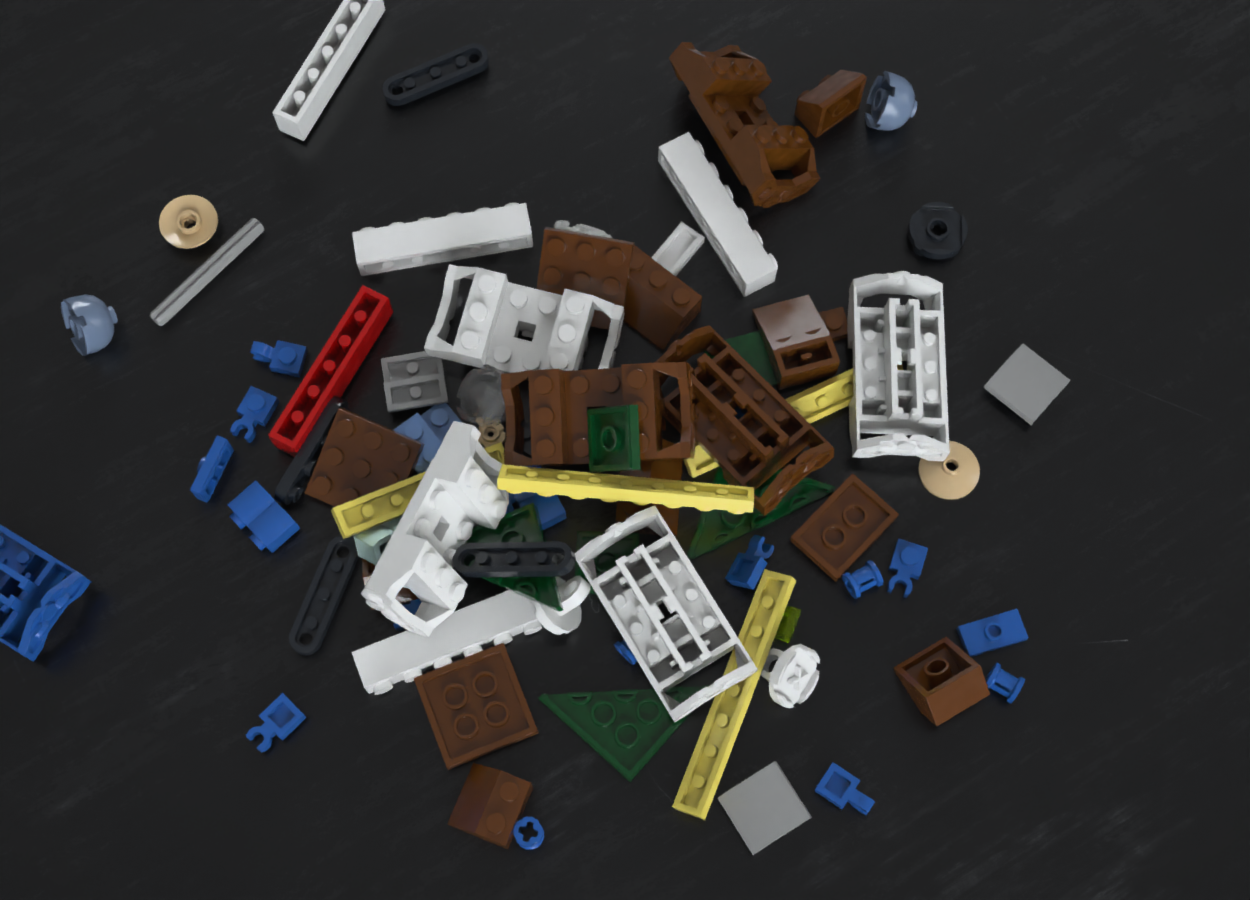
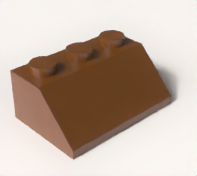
M634 245L623 322L664 353L700 313L702 296Z
M662 439L663 449L674 445V443ZM683 459L640 461L641 469L622 470L620 475L681 481ZM618 500L615 523H623L635 513L655 505L673 535L677 537L679 508H668L663 504L652 503L636 505L630 501ZM648 526L633 532L658 535Z

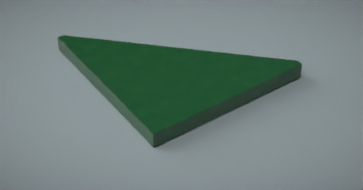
M718 466L712 484L730 485L723 478L722 468ZM779 469L754 490V493L761 497L783 469ZM805 477L789 490L779 504L766 516L755 507H753V513L745 512L743 514H733L727 510L717 509L702 511L686 556L691 561L833 494L835 486Z
M534 503L506 513L500 520L496 530L480 525L474 526L471 537L466 543L546 542L538 509ZM472 560L469 566L473 565L475 560ZM481 577L558 612L564 610L555 577Z
M709 685L672 687L664 693L681 704L696 692ZM654 689L569 692L567 694H541L538 697L546 707L629 782L632 781L691 714L689 713L674 723Z

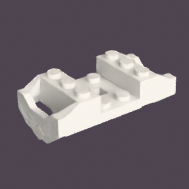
M449 264L444 282L443 296L434 325L428 333L424 349L429 356L502 374L545 369L578 370L582 369L584 351H587L589 344V329L594 311L598 310L604 312L611 319L607 341L598 369L612 368L616 355L614 349L618 346L624 320V307L586 293L564 289L563 295L510 283L506 274L479 267ZM460 279H471L473 282L455 342L452 346L445 340L450 330L449 321L453 319L456 310ZM519 331H522V336L533 338L532 342L517 338Z
M907 271L871 274L855 278L849 288L847 318L848 348L853 349L854 396L849 403V432L852 444V457L870 458L881 455L917 456L928 461H944L950 451L943 283L929 276L910 274ZM877 294L911 295L918 298L908 299L906 305H900V298H889L884 308L860 307L865 297ZM919 299L923 301L925 310H920ZM902 361H907V370H897V365H902ZM860 433L888 434L867 439H861Z
M453 421L444 436L441 446L427 468L378 560L369 581L361 592V595L367 599L366 604L381 611L387 619L410 632L430 637L433 629L454 613L458 603L464 597L468 584L453 569L452 558L456 550L471 537L475 524L496 530L500 520L505 516L509 504V493L506 490L497 489V478L502 463L492 458L478 442L481 433L474 425ZM402 587L410 589L422 601L415 615L410 613L395 599Z
M655 505L635 513L623 523H615L605 530V534L592 539L575 553L578 565L674 723L721 692L757 672L754 662ZM648 526L662 537L646 548L642 544L634 549V553L626 557L624 555L616 560L617 566L598 577L596 576L594 558L629 534ZM661 603L665 604L670 614L674 611L676 612V615L663 623L660 620L665 617L658 607ZM735 649L738 668L717 679L712 685L696 692L681 704L664 693Z

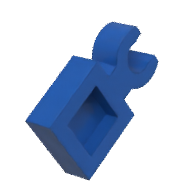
M250 386L236 410L242 418L232 424L230 431L233 436H237L241 429L246 428L248 432L244 438L247 442L251 443L256 436V425L259 424L264 427L267 425L280 402L278 398Z
M898 538L888 570L896 572V575L888 582L887 592L891 593L894 584L901 583L905 587L903 597L907 598L913 588L910 577L919 579L927 555V547Z
M282 693L259 715L265 723L262 726L251 728L247 732L246 737L251 741L255 736L262 734L264 740L257 749L260 752H265L271 747L272 738L275 735L284 740L306 716Z

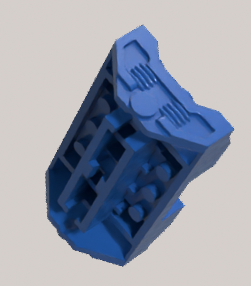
M0 524V641L34 662L44 648L48 633L67 606L84 593L91 581Z

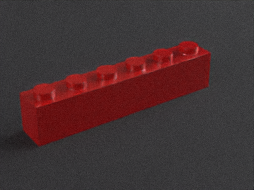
M362 285L268 436L276 448L295 457L328 402L334 396L341 398L393 314L388 297Z

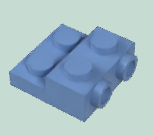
M447 403L434 405L422 415L416 413L394 429L398 433L425 444L414 469L417 474L427 470L453 421L462 423Z

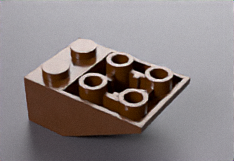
M809 294L752 309L777 381L778 390L836 375L840 360L831 334Z

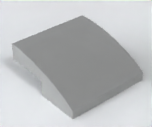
M1023 343L990 378L984 388L1032 425L1067 386L1070 379Z
M426 351L381 358L388 413L449 403L442 358L429 356Z
M777 761L764 767L718 797L719 802L752 855L812 818Z

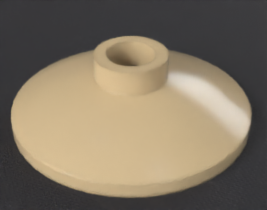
M183 195L173 199L164 207L159 218V229L164 239L171 245L184 249L195 248L206 243L214 235L218 225V215L210 201L198 195ZM189 224H195L192 228L187 229Z
M949 441L950 453L944 461H928L921 458L918 472L922 484L930 493L942 499L954 500L968 495L975 488L980 476V467L977 458L969 448L958 442ZM951 462L955 464L956 470H949L946 467V463Z

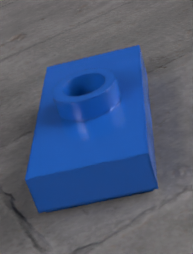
M216 436L207 456L200 460L197 467L198 474L190 488V491L197 499L206 503L210 500L234 451L226 438Z
M1018 609L967 623L956 628L963 649L970 657L1023 642L1029 638Z

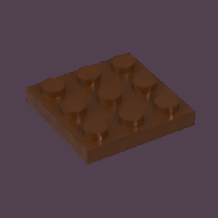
M546 227L544 229L537 289L563 295L564 289L594 295L625 308L635 242ZM595 310L591 327L609 330L611 319L604 312Z
M338 408L305 494L336 507L412 477L425 444L346 409Z
M504 643L414 678L448 770L538 734L537 727Z

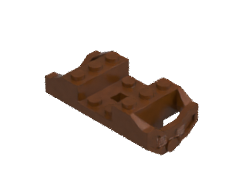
M692 42L680 43L669 57L678 80L683 81L690 92L688 97L742 186H747L754 206L768 208L779 202H788L807 193L821 179L816 170L814 147L808 139L807 132L800 126L778 125L766 110L764 101L758 97L772 82L766 72L765 65L759 59L742 52L738 45H727L714 52L696 50ZM776 170H791L795 178L776 180L772 173Z
M710 325L695 329L681 340L674 341L667 351L654 363L685 362L691 356L704 351L714 356L711 359L704 353L697 359L698 367L693 369L690 366L694 394L692 403L695 404L696 420L693 422V425L695 426L696 442L722 468L723 478L730 485L754 487V490H756L806 446L810 448L796 458L795 465L789 464L780 471L761 497L754 493V507L766 516L796 484L809 473L822 468L834 458V447ZM659 372L660 398L664 399L665 410L662 411L663 416L681 434L679 387L663 398L661 386L669 375ZM736 407L745 414L739 420L735 417L738 414L734 410Z
M687 362L622 364L620 368L573 371L545 369L501 374V390L506 413L504 465L544 467L589 464L587 409L621 405H638L640 461L694 459L696 437L693 422L696 420L695 404L692 403L694 394L691 368ZM659 372L678 378L681 403V441L663 449L662 431L666 430L662 412L665 410L664 399L660 398ZM524 380H529L532 459L522 455L524 427L521 425V421L524 419V410L518 384Z

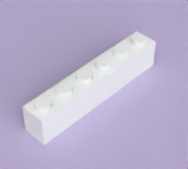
M343 0L272 112L280 131L302 141L306 139L385 11L383 0Z
M687 132L659 146L658 162L741 293L746 297L775 282L778 264L771 253L767 254L763 248V241L756 230L752 231L748 225L745 211L741 207L738 208L734 203L730 188L726 184L723 185L719 180L716 166L712 162L708 163L701 143L698 140L694 141L690 133Z
M508 203L504 207L492 209L483 207L474 212H454L445 217H424L415 222H394L385 227H365L360 231L352 232L356 262L361 276L533 247L532 231L526 203Z
M508 590L455 611L433 629L430 637L406 630L353 651L352 655L364 688L369 694L374 692L375 695L391 690L393 688L392 684L402 680L406 683L412 682L414 678L423 675L422 672L432 668L436 670L453 663L452 660L462 656L466 658L483 651L482 648L492 644L496 646L504 643L505 645L513 640L512 636L522 632L525 635L535 633L542 629V625L535 617L534 612L536 608L534 603L530 605L529 598Z

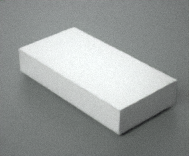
M681 221L651 258L677 276L704 243L705 237Z

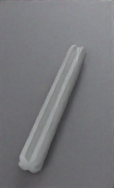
M251 218L150 313L151 319L159 326L167 323L264 231L261 222L256 218Z

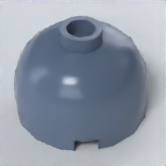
M884 71L885 76L878 75L870 89L866 104L871 105V115L865 112L866 125L870 128L890 131L900 128L910 117L914 116L917 110V101L915 100L912 85L904 77Z
M87 294L72 296L61 302L66 329L71 328L75 336L71 340L82 356L98 352L111 342L115 332L114 324L117 323L116 313L111 306L107 307L101 299Z

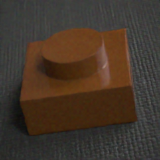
M843 307L819 312L833 341L848 338L847 318Z

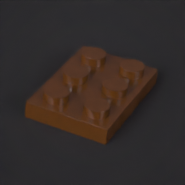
M852 473L790 537V541L836 582L894 522L899 514Z

